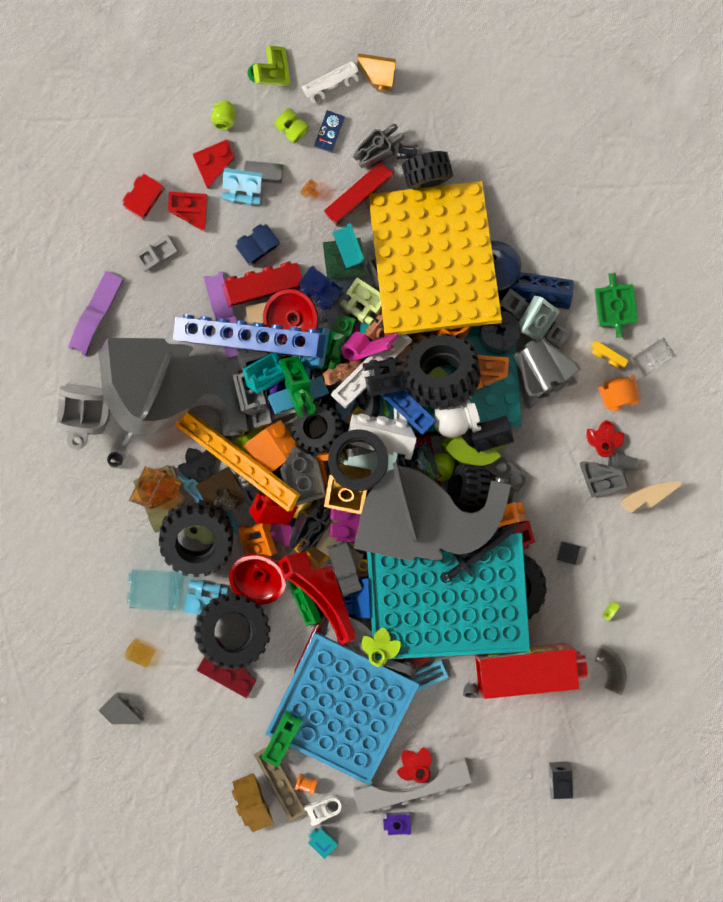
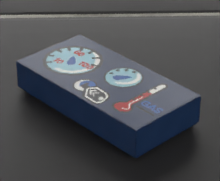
M327 110L314 147L332 153L345 116Z

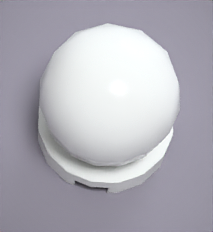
M470 400L460 402V405L457 407L450 406L449 409L438 407L434 411L433 418L436 422L433 425L442 436L456 438L465 434L468 428L472 429L473 433L481 430V426L476 424L480 422L475 403L471 404Z

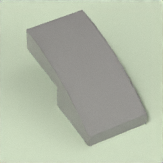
M166 235L153 245H148L134 256L145 272L170 258L179 250L170 235Z

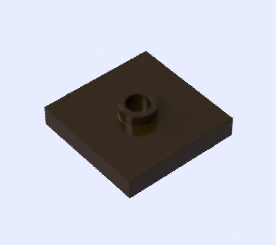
M229 466L196 485L201 497L205 500V504L209 505L210 502L216 504L215 508H221L224 514L247 501L239 482Z

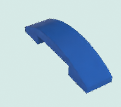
M405 390L381 394L422 435L436 422Z

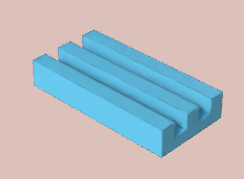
M442 659L416 670L415 675H418L438 665L441 666L437 670L414 679L418 682L440 672L444 673L440 677L419 685L417 691L449 678Z

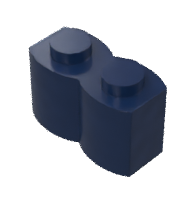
M262 224L257 225L252 230L253 233L251 235H244L236 241L238 243L235 245L236 249L249 266L280 245L279 240L267 224L263 226Z

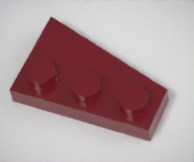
M215 636L218 644L225 648L224 645L220 642V640ZM205 657L196 670L246 699L256 683V680L244 667H240V669H225L213 664Z

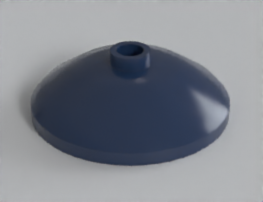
M491 241L493 259L496 260L494 261V268L499 293L509 289L517 282L521 273V260L518 253L510 245L500 241Z

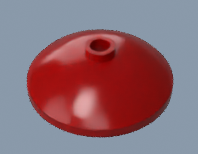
M287 289L279 291L265 305L263 324L267 328H271L273 324L283 326L284 330H289L290 327H299L302 332H308V329L317 330L318 311L314 302L308 295L299 290ZM294 315H297V317H298L297 321H294V319H293V316H294ZM286 335L282 339L283 345L287 342ZM304 337L300 341L301 346L306 343Z
M247 554L238 558L233 563L229 572V582L233 591L237 595L254 600L258 605L270 604L282 596L286 587V580L283 579L279 564L274 559L262 554Z

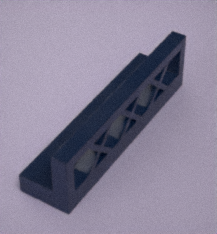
M521 272L517 282L509 289H512L526 299L525 301L528 303L532 301L534 296L544 298L554 307L570 309L574 280ZM525 279L530 281V283H523L521 280ZM544 282L549 284V286H542L540 283ZM560 285L569 286V290H568V289H562V288H560L559 286H560ZM509 289L499 292V299H503Z

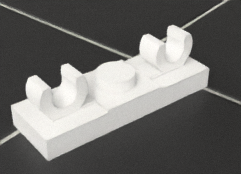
M351 61L301 88L312 103H316L314 100L316 94H320L322 99L325 98L322 92L323 89H333L342 80L346 86H350L348 83L349 77H353L357 82L359 79L355 73L359 71L357 66Z

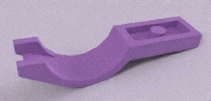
M105 271L89 305L78 320L68 348L73 349L74 347L82 351V355H87L94 333L101 320L107 315L124 281L122 278Z
M222 271L218 272L219 275L213 277L203 276L216 322H218V318L230 320L229 323L236 324L233 309L228 307L222 284L225 280ZM233 329L229 331L230 338L233 336ZM224 347L227 359L237 356L236 349L238 348Z

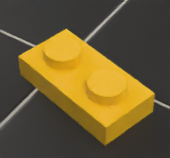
M597 340L589 348L593 350V355L600 359L604 357L609 360L608 364L616 369L619 367L621 369L624 368L629 361Z

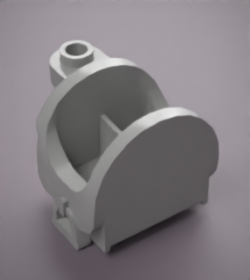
M70 383L60 386L57 427L68 432V445L72 449L80 450L86 446L88 435L101 434L106 430L111 411L103 398L102 388ZM74 439H79L80 443H76Z

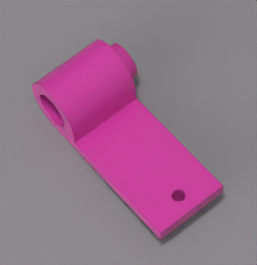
M355 332L342 346L341 353L346 359L355 361L384 350L387 351L394 347L392 344L399 337V334L395 333L370 342L363 333Z

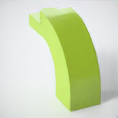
M461 436L456 438L447 437L439 444L453 459L465 464L478 466L487 465L499 459L501 455L497 450L506 446L502 445L478 453L476 448L470 447Z

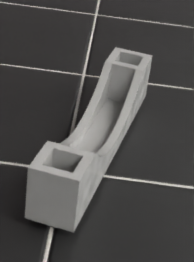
M461 758L446 762L433 778L413 788L389 789L370 783L369 785L366 784L353 788L359 814L369 815L375 813V809L382 808L387 810L393 808V804L401 803V805L413 802L412 799L420 797V800L430 798L433 793L445 794L450 792L449 789L455 787L457 789H464L472 782L466 760Z

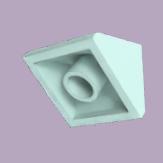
M534 296L519 321L520 332L538 342L545 337L560 311L544 298Z

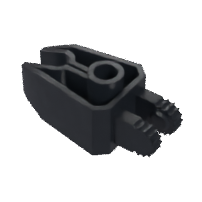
M318 499L313 502L308 511L305 509L299 512L290 533L289 545L293 549L298 545L297 550L300 553L310 549L327 530L325 520L331 508L323 507L319 515L316 516L321 506V501Z

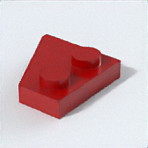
M227 139L192 154L207 189L224 172V168L235 159Z
M169 191L168 212L199 230L205 231L208 195Z

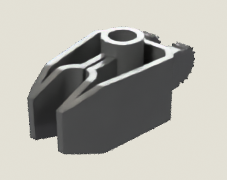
M396 124L390 125L383 131L381 129H374L358 146L353 158L357 161L366 156L358 164L361 168L374 166L394 155V146L404 139L403 133H399L388 140L387 137L397 130L398 126Z

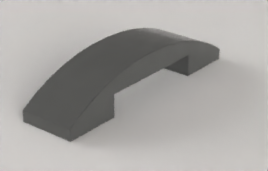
M509 289L501 300L500 306L520 321L529 303L515 291ZM553 322L544 338L558 348H561L571 332L559 323Z

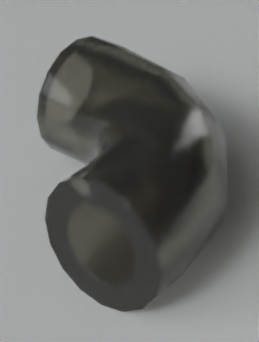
M602 644L594 661L601 664L607 671L608 677L604 687L616 694L622 695L627 680L625 664L618 653Z

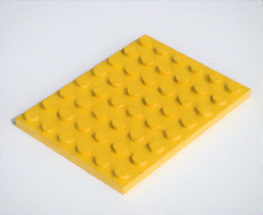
M482 181L426 187L417 190L409 189L375 193L369 196L385 336L395 333L402 335L502 323Z

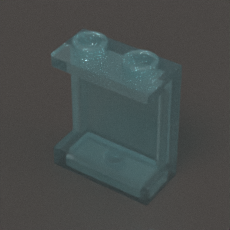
M131 569V573H128V584H131L130 592H127L126 598L129 608L178 610L180 571Z

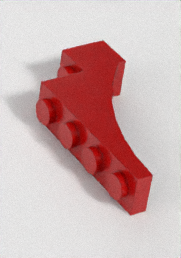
M307 552L287 555L278 561L283 579H288L301 588L323 611L336 633L339 644L346 645L355 640V630L351 625L349 613L345 607L343 595L339 589L332 566L312 570L311 560L308 558Z

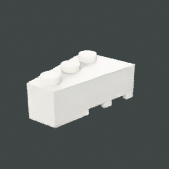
M352 414L348 431L355 429L370 431L383 441L388 454L393 455V452L406 455L405 459L411 460L416 437L408 421L400 418L393 420L384 416L370 417L366 414ZM363 442L351 443L352 445L374 450L370 445Z

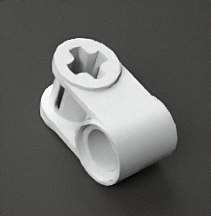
M330 795L304 806V810L308 812L311 819V826L337 815L341 811L342 802L338 796ZM330 801H336L338 807L332 810L327 804Z

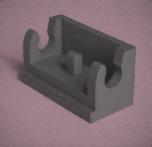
M244 373L233 376L242 412L250 416L268 409L264 391L257 394L248 388Z

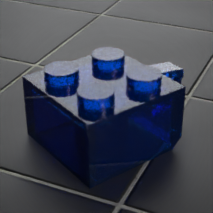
M313 265L298 283L300 291L306 296L313 298L316 303L315 305L323 311L326 309L331 311L344 294V288L338 286Z

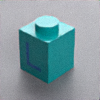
M323 826L319 829L315 827L308 835L310 837L308 844L324 859L338 846V841Z

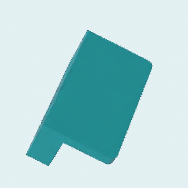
M351 223L347 224V227L332 232L346 269L364 263V257Z

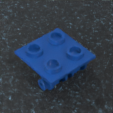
M358 579L362 590L343 596L345 597L343 601L348 610L349 617L371 618L370 579Z

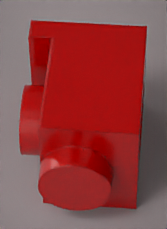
M530 521L519 522V526L512 534L522 533L523 550L529 548L530 544L536 542Z

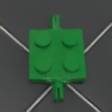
M609 273V285L594 289L598 326L615 327L616 338H623L622 326L638 322L633 284H617L616 273Z

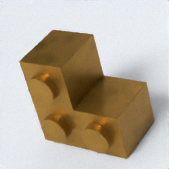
M252 773L232 781L234 789L231 790L234 800L238 802V805H235L239 817H242L245 827L249 826L253 833L273 825L270 809L264 800L260 783L255 774Z

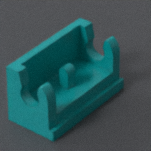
M271 353L243 369L247 387L257 394L285 379L277 353Z

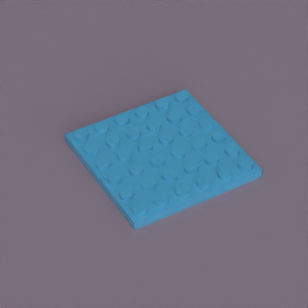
M315 631L265 735L272 738L287 710L292 716L303 719L290 747L369 785L420 682L386 666L376 667L370 663L369 657L344 645H340L338 642ZM288 722L285 724L287 728L292 729V724Z

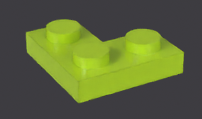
M281 46L266 47L268 64L256 63L253 65L255 84L290 85L286 48Z

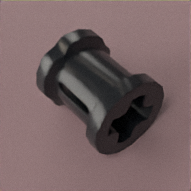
M399 143L397 160L401 158L410 159L417 156L418 145L406 146Z

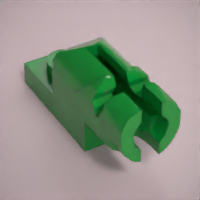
M337 313L332 331L329 333L324 367L318 368L326 370L329 360L333 361L330 362L328 369H335L340 364L343 356L341 348L352 336L356 319Z
M299 356L280 359V367L285 376V386L297 415L303 417L301 409L305 404L308 414L312 415L316 410V406L310 391V380Z

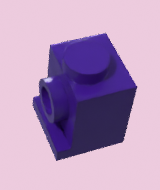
M409 812L386 813L387 819H383L384 831H388V835H411ZM395 822H399L401 826L399 828H395L393 824Z

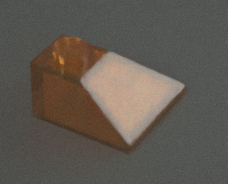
M145 466L129 501L145 508L153 509L173 500L179 492L182 481L164 472Z

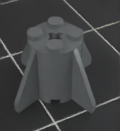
M546 338L539 340L537 343L535 340L527 343L525 350H521L513 355L514 360L519 366L524 403L528 409H531L542 399L549 397V393L554 391L557 393L565 387L578 383L573 376L580 370L578 363L549 344Z

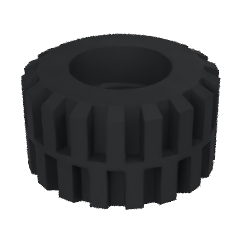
M445 151L420 154L406 160L401 165L408 189L417 190L436 186L454 176L448 152Z
M316 402V410L312 415H309L306 406H303V417H299L296 413L297 419H293L292 422L295 423V427H292V431L295 432L294 438L306 450L319 453L329 451L333 442L345 431V428H342V425H344V421L340 418L342 416L336 412V409L326 404ZM316 417H324L328 424L327 432L322 438L314 439L309 431L310 424Z
M460 463L454 468L449 480L448 493L454 503L463 511H479L485 505L491 483L487 468Z

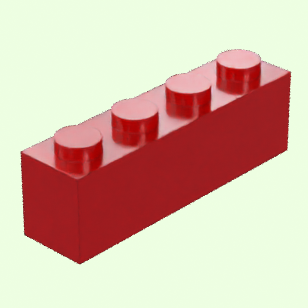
M291 261L280 264L278 268L269 266L263 268V272L255 273V271L245 273L244 277L237 278V276H231L226 278L222 288L228 307L273 296L282 290L301 288L304 282L298 263L292 264Z

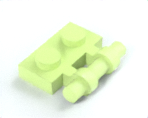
M356 278L346 293L351 297L350 301L342 300L340 306L348 314L358 317L360 322L371 325L374 319L370 317V313L373 311L379 314L382 310L380 292ZM358 302L365 306L362 311L356 308Z

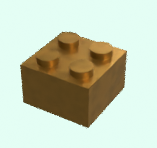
M339 463L341 470L348 477L363 479L371 475L372 470ZM330 472L324 507L361 514L368 490H348L339 485Z

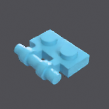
M224 168L222 188L230 189V193L222 192V199L229 200L231 203L237 201L244 202L246 205H259L260 197L253 196V193H261L263 173ZM236 191H245L247 195L236 194Z
M190 580L189 588L196 589V593L187 594L184 612L200 615L201 608L204 605L210 603L211 599L218 598L219 594L227 595L228 588L222 587L221 584L217 583L215 585L204 583L203 580ZM202 591L213 592L212 598L202 596Z

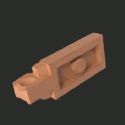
M349 360L344 364L337 365L335 369H328L323 373L325 385H332L340 380H346L365 360Z

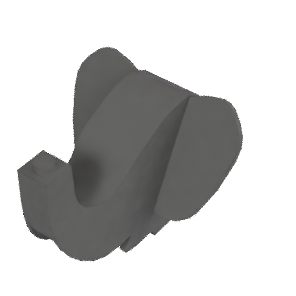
M107 338L99 351L103 398L115 420L126 430L121 444L123 446H126L132 434L146 435L161 431L179 422L188 411L199 405H208L218 411L221 418L223 436H230V438L241 437L247 430L246 415L240 408L232 373L217 359L208 355L189 356V353L193 350L192 346L169 344L165 338Z
M397 461L393 463L394 469L389 470L364 500L354 548L412 561L415 557L441 560L443 553L440 548L455 554L470 553L487 543L497 530L504 515L511 484H507L508 480L496 477L495 481L491 480L485 505L479 511H463L454 503L450 494L432 478L416 469L403 467L401 462Z

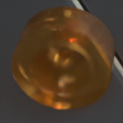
M310 179L300 194L305 198L311 195L316 199L320 194L315 189L318 183Z

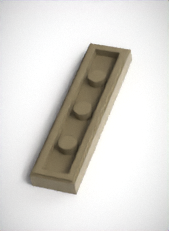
M265 747L254 753V756L289 821L292 822L307 814V811L304 810V804L296 790H294L295 788L282 764L280 763L276 767L261 759L266 749Z

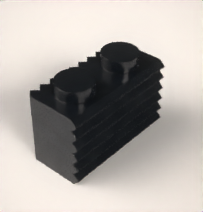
M507 415L477 424V426H481L480 431L473 433L472 429H470L472 440L478 453L514 442Z

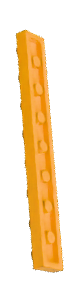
M188 411L184 418L175 423V426L285 510L292 511L300 494L202 419Z

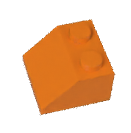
M281 420L264 429L244 445L249 455L272 473L281 469L294 446L299 448Z

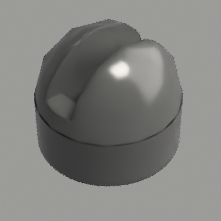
M467 683L463 689V696L467 698L478 697V686L475 683L473 685Z

